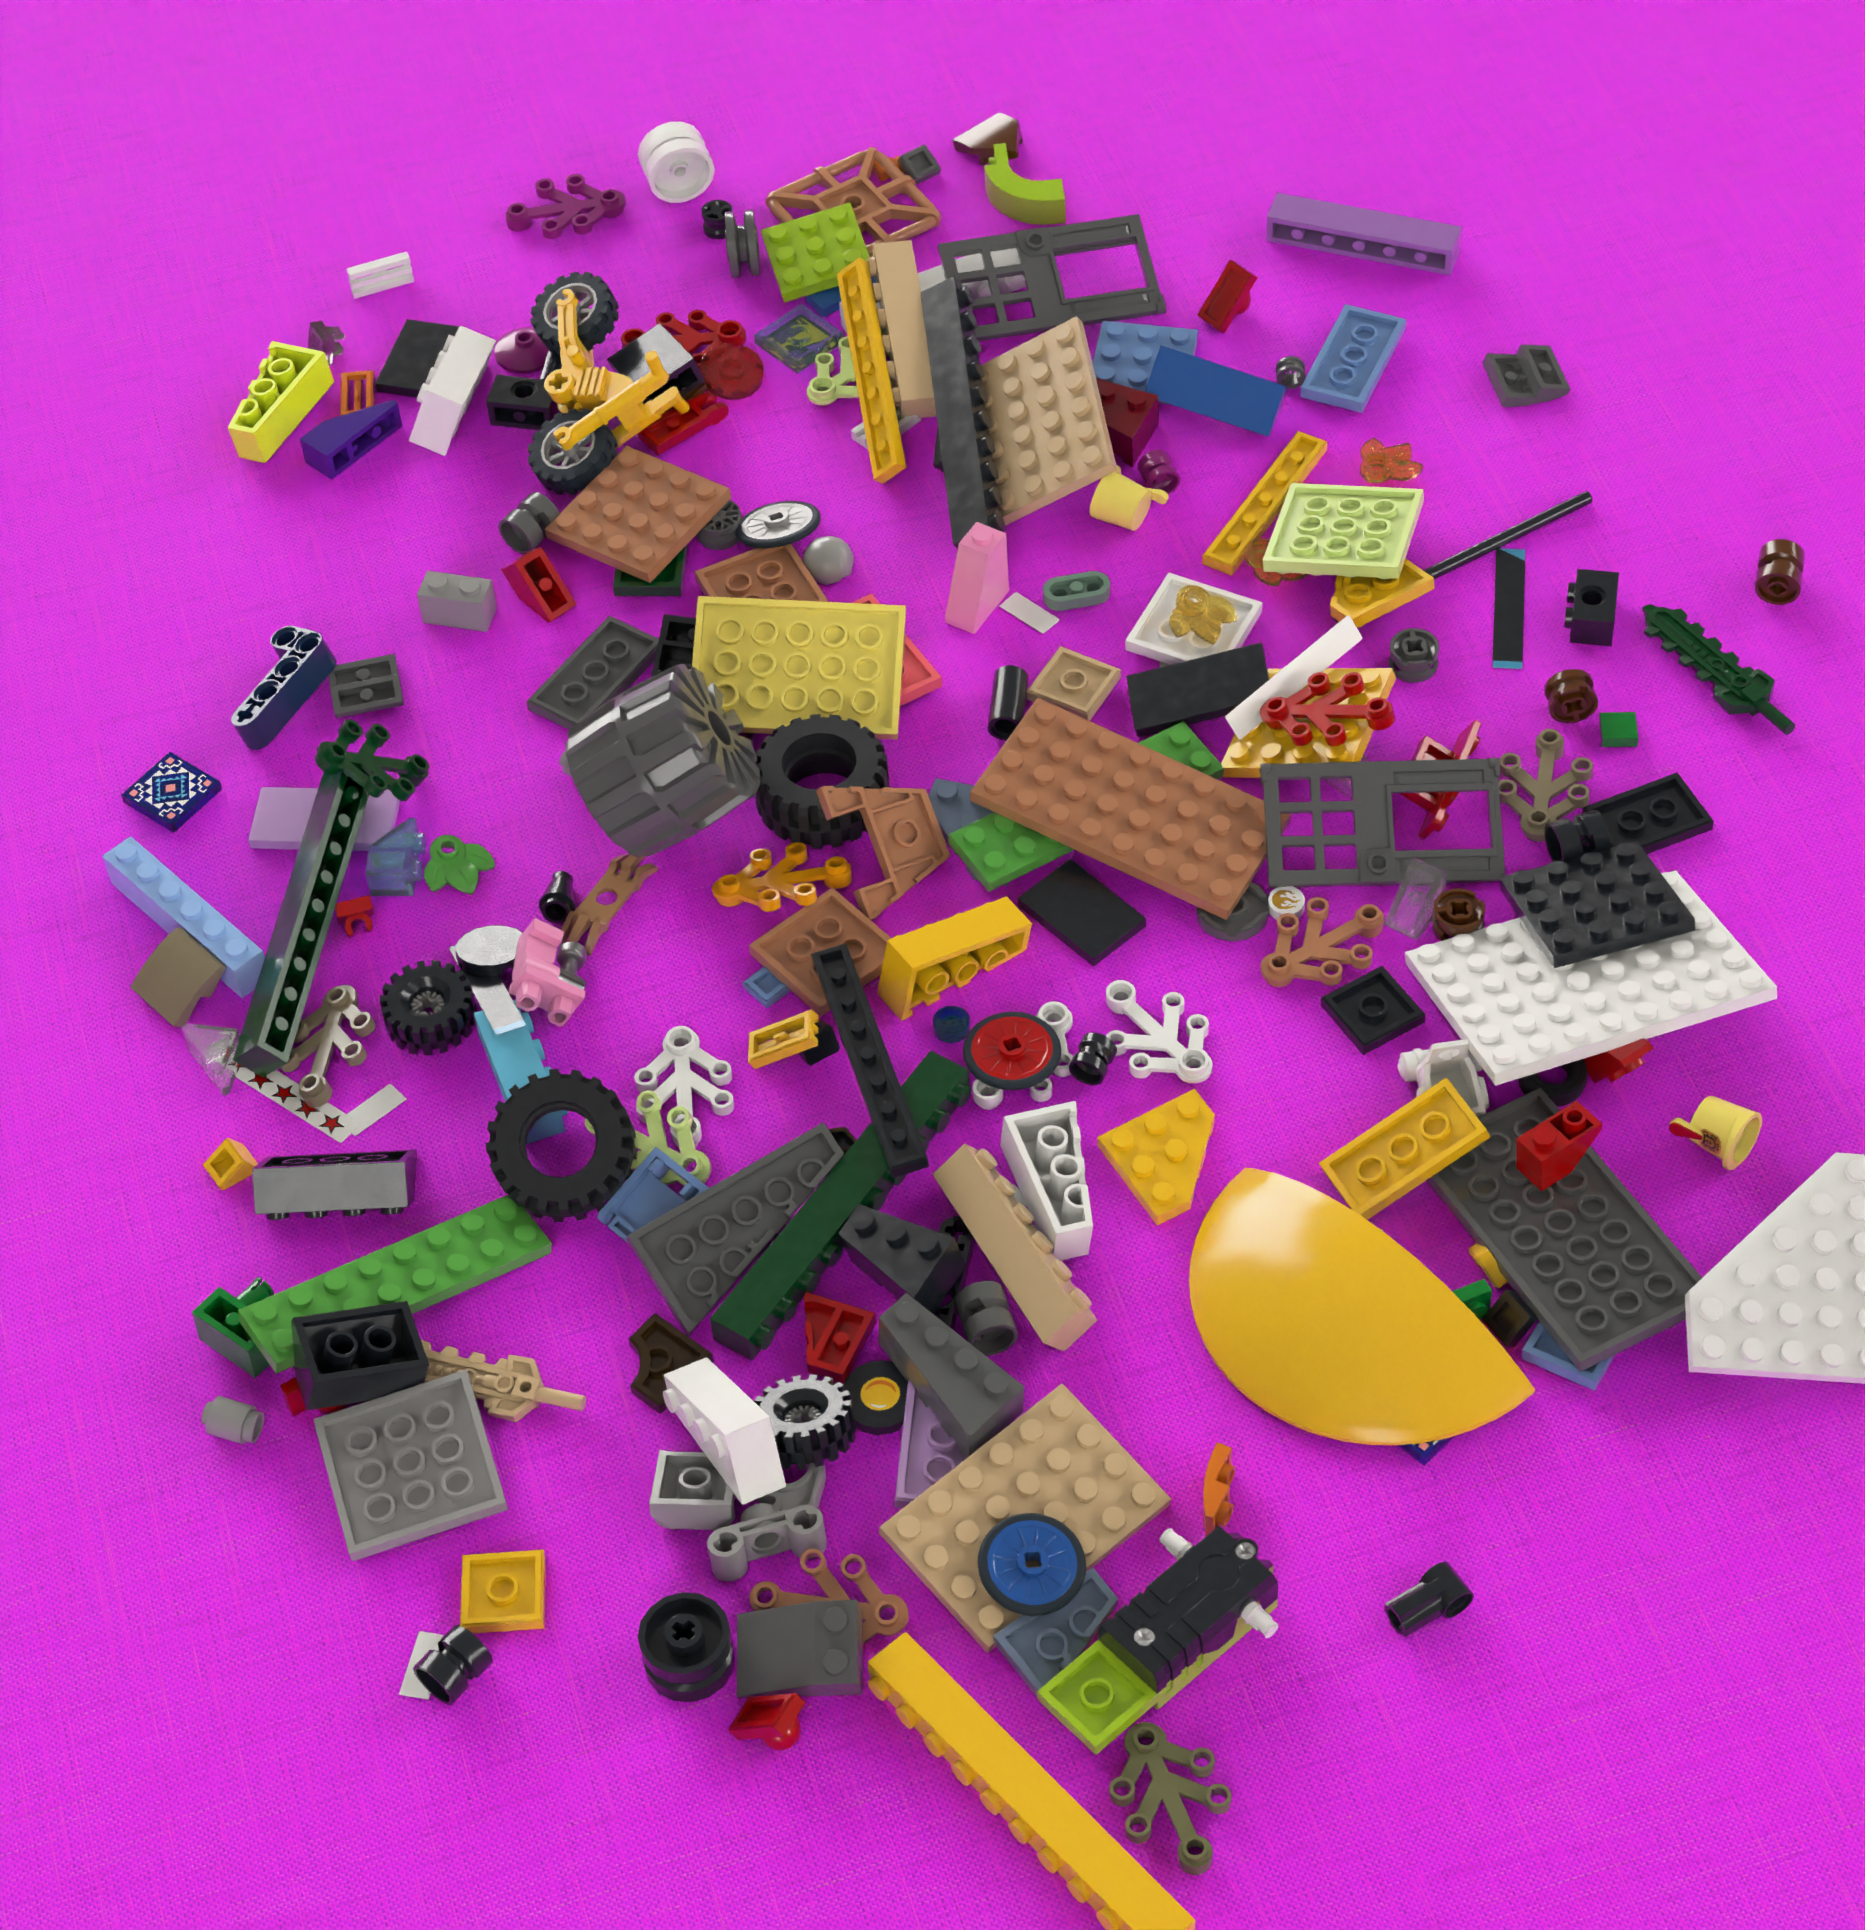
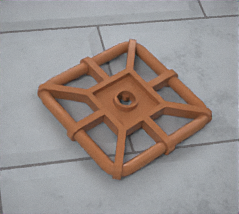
M869 147L868 150L855 153L825 168L819 166L813 170V173L789 183L776 191L769 192L765 201L771 213L781 223L794 220L784 207L809 209L817 213L850 202L860 231H867L876 240L866 245L870 257L873 256V244L907 241L931 228L937 227L941 221V213L916 187L915 180L911 176L905 175L876 147ZM874 160L879 163L893 181L877 188L869 180ZM862 164L858 176L841 184L834 178ZM818 184L820 186L824 185L827 190L816 195L798 194ZM901 193L908 195L918 207L892 204L888 199ZM889 219L918 221L890 235L879 226V224Z

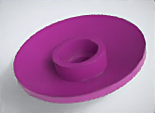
M522 327L506 333L498 340L494 350L498 364L504 369L515 373H531L543 369L548 354L547 347L543 344L533 327Z

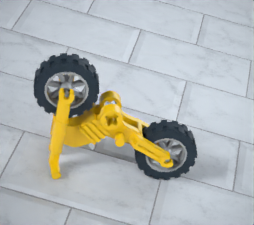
M573 272L568 277L564 275L556 279L557 282L549 283L544 287L545 291L542 294H538L535 299L536 305L531 308L533 316L531 324L535 332L549 351L553 352L555 350L560 355L562 369L550 373L544 382L545 390L551 399L557 403L560 413L554 415V419L550 422L548 420L541 425L542 429L534 433L532 437L534 441L528 446V453L530 454L528 463L543 486L549 491L553 489L555 494L563 495L564 492H567L569 495H575L577 491L583 490L598 474L611 464V461L618 455L616 448H621L623 443L661 418V414L672 406L681 414L688 412L690 408L689 404L680 395L677 387H671L652 401L649 400L643 404L646 397L665 385L669 378V374L663 368L656 351L646 353L645 359L650 372L635 382L628 376L608 371L606 367L601 369L594 367L593 346L604 342L607 333L611 334L614 330V321H618L619 317L616 310L619 309V305L603 279L598 275L594 277L590 272H584V274ZM616 416L621 425L612 430L607 424L609 420ZM562 462L561 466H555V464Z

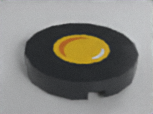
M871 1361L855 1368L846 1377L843 1384L844 1389L850 1393L855 1427L862 1432L873 1435L892 1434L901 1430V1426L904 1423L908 1380L904 1378L891 1361Z

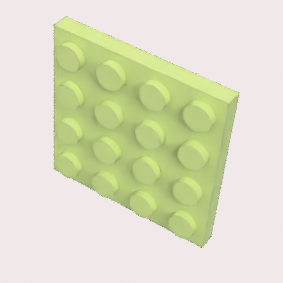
M1291 483L1262 560L1263 571L1277 572L1279 574L1301 573L1313 576L1339 575L1348 578L1358 576L1399 579L1424 502V489Z

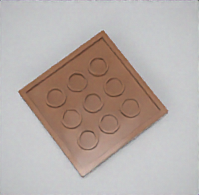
M626 446L611 461L610 465L598 474L545 528V532L549 540L651 583L732 496L730 489L724 485Z

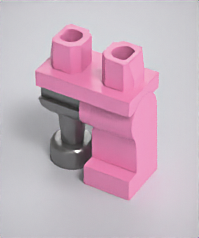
M534 918L518 939L512 974L513 982L510 984L508 993L516 996V1007L527 1012L534 1011L537 1007L548 1011L547 1018L549 1022L562 1027L585 997L586 991H584L586 982L583 978L577 976V970L584 966L587 950L580 943L573 941L564 942L560 945L564 931ZM558 946H559V948H558V953H557V962H558V964L560 965V967L554 965L555 957H556V952H557V947H558Z

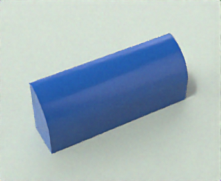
M1161 345L1145 392L1158 395L1159 401L1269 437L1278 418L1287 389L1284 385Z

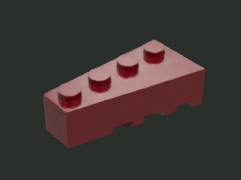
M1096 378L1113 453L1123 457V462L1133 467L1159 425L1158 395Z

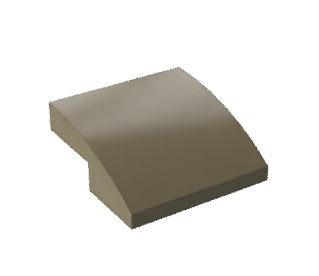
M176 927L150 955L130 988L171 1025L185 1028L199 998L211 997L226 966L183 928Z

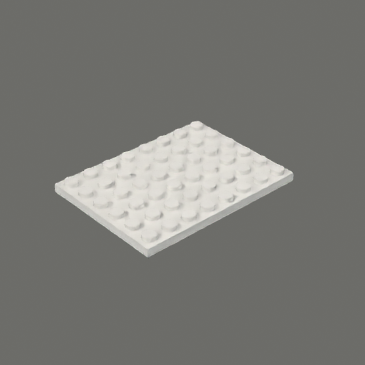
M1676 870L1661 874L1695 918V931L1554 968L1521 919L1516 918L1503 923L1492 924L1468 934H1458L1450 939L1433 944H1425L1417 949L1405 952V962L1408 968L1461 1040L1469 1039V1051L1495 1086L1607 1052L1642 1038L1649 1039L1777 999V986Z

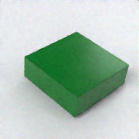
M1603 712L1599 714L1602 747L1638 746L1639 738L1635 712Z

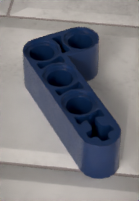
M285 626L278 629L272 635L270 643L280 660L231 717L233 726L249 749L258 750L267 746L335 668L337 661L320 633L296 626Z

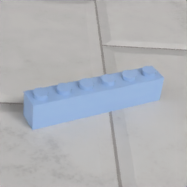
M131 836L102 856L111 884L168 934L176 927L183 928L226 966L220 979L241 998L255 990L265 959L261 948Z

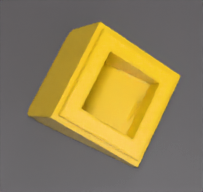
M226 1138L203 1163V1166L219 1188L226 1190L251 1176L252 1168L258 1163L242 1143Z

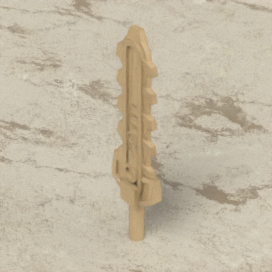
M421 1340L429 1362L424 1383L467 1369L475 1397L484 1401V1409L488 1410L487 1413L490 1416L518 1422L532 1409H538L540 1402L581 1412L585 1408L586 1396L545 1387L538 1365L533 1358L508 1355V1359L500 1358L494 1365L486 1363V1356L484 1354L473 1352L467 1359L459 1357V1350L457 1348L446 1345L440 1353L432 1351L430 1342Z

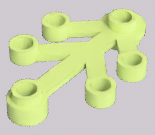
M848 336L841 338L838 342L839 354L841 355L840 373L833 378L830 377V373L835 369L834 356L823 352L815 357L817 377L813 378L807 387V398L813 404L824 406L833 403L837 398H859L857 386H844L849 382H856ZM890 381L891 388H894V381Z
M650 1090L640 1093L637 1097L636 1105L645 1115L649 1137L635 1130V1147L640 1151L637 1152V1159H633L631 1169H637L650 1152L657 1147L685 1170L689 1164L697 1163L695 1170L689 1173L704 1184L710 1176L711 1163L703 1152L695 1148L691 1131L693 1122L691 1114L686 1108L676 1106L667 1115L669 1125L677 1132L679 1153L668 1147L660 1114L662 1107L661 1099L655 1092ZM648 1099H654V1104L651 1107L644 1108V1103ZM680 1114H684V1121L680 1124H675V1118ZM585 1118L586 1128L595 1137L594 1128L588 1119ZM671 1170L660 1180L665 1185L679 1182L683 1186L687 1184Z

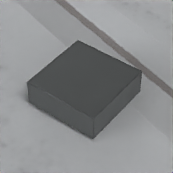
M925 144L899 156L897 161L905 174L915 180L916 185L938 175L941 167Z

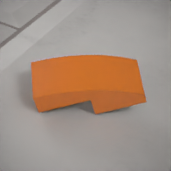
M1218 1442L1211 1454L1204 1478L1203 1525L1205 1536L1218 1526L1226 1527L1234 1509V1504L1230 1503V1484L1236 1470V1466L1232 1465V1448Z

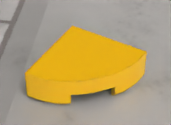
M1477 1243L1468 1249L1472 1259L1478 1266L1480 1265L1494 1287L1499 1289L1507 1283V1280L1500 1273L1496 1260L1489 1249Z

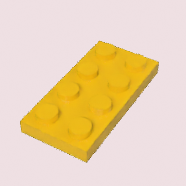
M1446 1077L1319 1162V1165L1350 1209L1368 1220L1489 1139L1490 1135Z

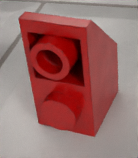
M1642 1038L1616 1049L1584 1058L1587 1073L1594 1083L1606 1077L1612 1083L1646 1063L1642 1056L1654 1048L1649 1041Z
M1576 1100L1516 1138V1168L1542 1192L1574 1170L1601 1131L1602 1123Z

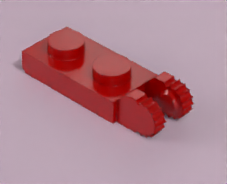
M710 391L704 392V394H700L692 400H686L690 406L688 412L681 414L675 408H672L662 414L661 418L639 432L638 438L654 453L660 455L710 424L716 425L728 416V406L723 402L716 403L717 398Z

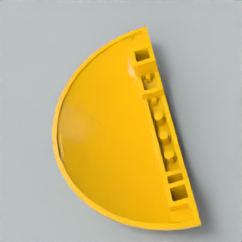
M1244 1168L1227 1184L1203 1219L1195 1239L1189 1273L1191 1307L1196 1327L1207 1351L1228 1380L1249 1400L1286 1423L1316 1435L1351 1443L1390 1446L1421 1444L1447 1439L1488 1424L1513 1410L1535 1393V1389L1503 1346L1476 1315L1437 1276L1385 1232L1330 1196L1299 1181L1273 1172Z

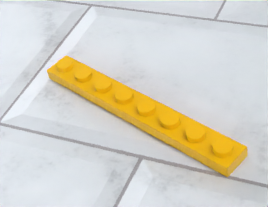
M859 257L837 273L873 478L884 484L905 469L906 463L869 264Z

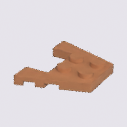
M823 786L816 790L827 821L858 810L862 815L885 877L884 881L853 892L860 911L870 920L876 918L890 904L898 900L912 886L920 882L951 856L926 789L889 787L868 789L857 786H850L848 788Z

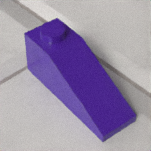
M391 400L323 421L300 438L305 463L331 480L402 427L398 403Z

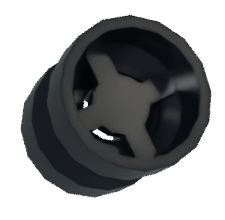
M1089 1032L1083 1036L1078 1046L1079 1053L1073 1056L1069 1064V1071L1072 1076L1082 1083L1098 1085L1104 1080L1107 1074L1106 1065L1112 1063L1117 1053V1047L1111 1039L1103 1034Z

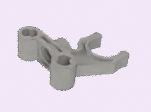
M809 1463L808 1471L801 1479L786 1484V1487L756 1499L760 1503L747 1508L741 1515L740 1523L719 1528L709 1536L707 1547L712 1572L716 1578L726 1582L736 1581L746 1574L749 1561L792 1550L799 1558L808 1549H818L822 1553L825 1551L827 1539L823 1514L818 1509L827 1479L825 1465L815 1468L814 1463Z

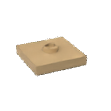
M1060 646L1028 688L1027 700L1035 702L1037 698H1040L1090 721L1121 679V669Z

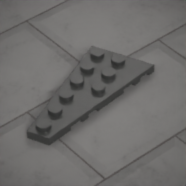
M824 1122L627 1235L626 1240L688 1337L844 1156V1152Z

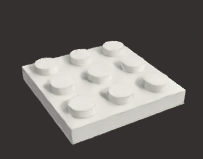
M1168 572L1125 640V650L1172 665L1240 648L1260 617L1263 602Z

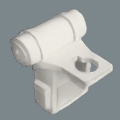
M1469 1039L1435 1043L1431 1045L1430 1049L1421 1050L1418 1048L1400 1054L1399 1064H1397L1399 1074L1405 1082L1417 1081L1419 1087L1416 1093L1417 1097L1447 1077L1477 1118L1486 1114V1109L1489 1108V1098L1484 1077L1477 1075V1072L1482 1071L1483 1068L1469 1051Z

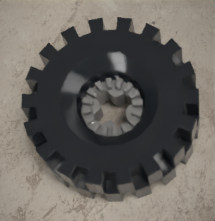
M432 960L431 966H426L425 961L417 962L418 968L412 970L407 965L402 968L403 975L399 976L397 973H394L390 977L392 985L385 983L382 988L383 995H380L381 1012L389 1038L392 1042L395 1040L397 1047L402 1050L408 1045L409 1053L416 1055L419 1049H423L424 1055H433L432 1049L437 1048L440 1049V1053L447 1052V1045L450 1043L456 1048L462 1043L460 1036L463 1035L468 1038L472 1033L470 1026H475L476 1024L474 1013L477 1011L469 979L466 980L465 973L461 970L456 972L454 965L449 963L442 968L440 961ZM430 1007L434 1014L430 1012V1015H428L427 1012H424V1009Z
M809 1374L806 1380H801V1375L792 1376V1382L786 1383L782 1379L776 1382L777 1388L766 1387L763 1390L764 1397L757 1395L754 1402L770 1417L782 1468L790 1469L792 1464H797L798 1470L807 1469V1464L814 1463L816 1468L823 1466V1460L826 1458L831 1462L838 1459V1451L846 1453L850 1449L849 1442L854 1443L856 1427L850 1393L844 1389L842 1383L837 1382L834 1384L833 1378L827 1376L822 1381H819L818 1375Z

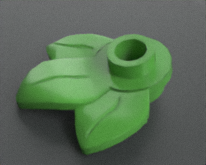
M442 835L437 837L430 846L431 860L424 869V879L432 892L443 888L448 883L460 892L473 895L477 887L478 871H488L495 868V862L492 855L479 844H464L456 836ZM452 848L454 851L452 853H444L442 849Z

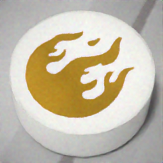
M1293 886L1275 888L1268 897L1269 913L1276 920L1284 913L1294 914L1299 919L1304 913L1305 907L1303 893Z

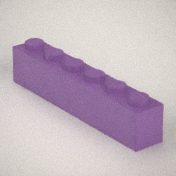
M1277 193L1267 215L1266 241L1451 276L1460 253L1462 227Z

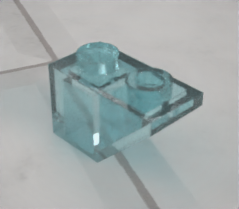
M408 818L369 846L366 877L371 896H414L416 881H421L422 863L419 860V855L424 854L426 850L425 833L419 832L416 818Z

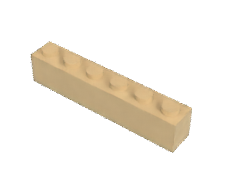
M912 241L873 244V257H868L867 262L871 277L875 276L876 283H872L875 302H879L881 308L877 309L880 328H884L885 331L882 339L885 355L889 354L890 361H887L890 381H894L895 386L892 388L895 407L899 409L900 420L905 416L917 415L918 418L937 416L921 289Z
M963 1144L932 1175L1042 1342L1065 1351L1098 1321L1089 1308L1092 1303L1087 1295L1079 1288H1075L1071 1282L1072 1273L1062 1261L1056 1259L1051 1252L1053 1249L1051 1241L1042 1232L1036 1230L1032 1224L1035 1220L1034 1216L1023 1204L1018 1203L1014 1197L1016 1193L1014 1186L995 1169L998 1165L995 1158L984 1148L977 1150L967 1144Z

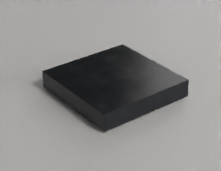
M1383 966L1321 997V1007L1363 1055L1425 1023L1426 1014Z

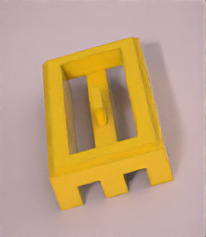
M810 1009L750 1032L748 1063L754 1069L818 1046V1039L814 1036L818 1034V1027L814 1023L819 1022V1016Z

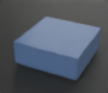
M766 966L742 983L743 988L765 1008H769L791 992L787 985L777 979Z

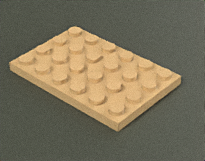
M1077 316L982 364L985 374L982 378V384L988 397V402L985 403L991 420L989 435L995 447V453L992 454L993 463L997 468L999 476L996 479V486L1002 498V505L999 506L1000 515L1004 520L1005 526L1117 471L1084 325Z
M1062 1383L879 1527V1534L985 1652L989 1653L996 1647L993 1635L1022 1616V1614H1017L999 1605L988 1594L979 1576V1549L985 1536L996 1524L1010 1516L1023 1513L1047 1515L1060 1521L1078 1538L1085 1554L1087 1572L1170 1505L1171 1498ZM1025 1561L1027 1568H1039L1038 1561Z

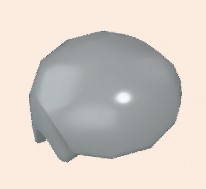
M830 535L816 538L807 546L803 556V563L814 580L824 585L837 583L845 576H850L853 562H855L849 545L841 538Z

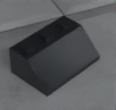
M407 1301L292 1318L295 1374L306 1410L370 1401L425 1382L429 1362Z

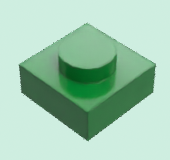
M1485 1278L1452 1291L1479 1320L1490 1309L1492 1289Z

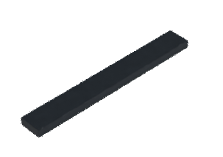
M846 943L812 953L811 958L892 1178L928 1168L927 1155Z

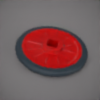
M1003 1012L981 1020L970 1030L964 1042L963 1057L969 1071L982 1083L997 1089L1021 1090L1043 1082L1055 1071L1061 1057V1044L1054 1029L1042 1019L1023 1012Z

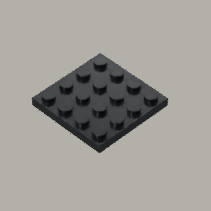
M1637 841L1622 843L1617 847L1599 852H1588L1581 857L1564 862L1554 861L1545 866L1530 870H1520L1514 874L1500 877V890L1554 968L1695 931V918Z

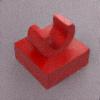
M369 895L336 903L335 913L338 924L345 923V932L349 938L354 937L351 927L356 921H362L366 925L367 933L372 932V920L369 916L374 915Z

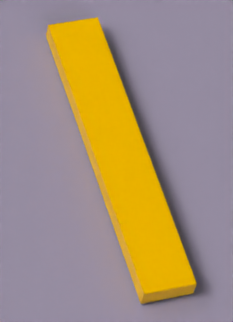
M1298 431L1202 555V564L1232 576L1280 513L1290 484L1303 483L1327 451V441Z

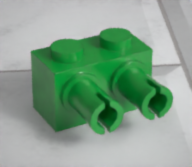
M256 1277L236 1298L221 1287H218L192 1311L199 1339L254 1378L262 1373L269 1366V1363L238 1321V1310L274 1295L271 1286L265 1280L262 1282V1278Z

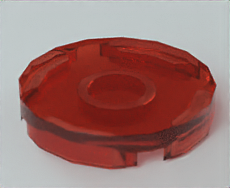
M721 344L712 347L703 355L700 371L705 379L704 383L708 391L717 397L727 400L743 399L753 395L763 382V362L757 353L746 346L740 345V348L732 347V344Z

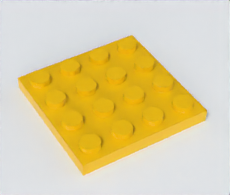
M1327 668L1323 671L1328 675L1331 684L1330 691L1325 695L1341 687V679L1346 674L1357 672L1362 676L1365 685L1364 691L1359 695L1350 696L1337 705H1367L1371 699L1377 697L1387 700L1396 680L1392 668ZM1268 669L1269 678L1271 679L1282 669ZM1325 695L1315 696L1302 705H1310ZM1295 718L1298 723H1308L1313 734V739L1309 744L1296 746L1284 728L1278 730L1271 729L1267 724L1261 722L1241 740L1234 734L1221 762L1222 768H1224L1223 777L1260 778L1259 769L1261 763L1360 762L1374 730L1368 726L1366 719H1330L1332 723L1338 722L1343 724L1347 739L1342 745L1333 747L1326 743L1324 735L1307 718Z

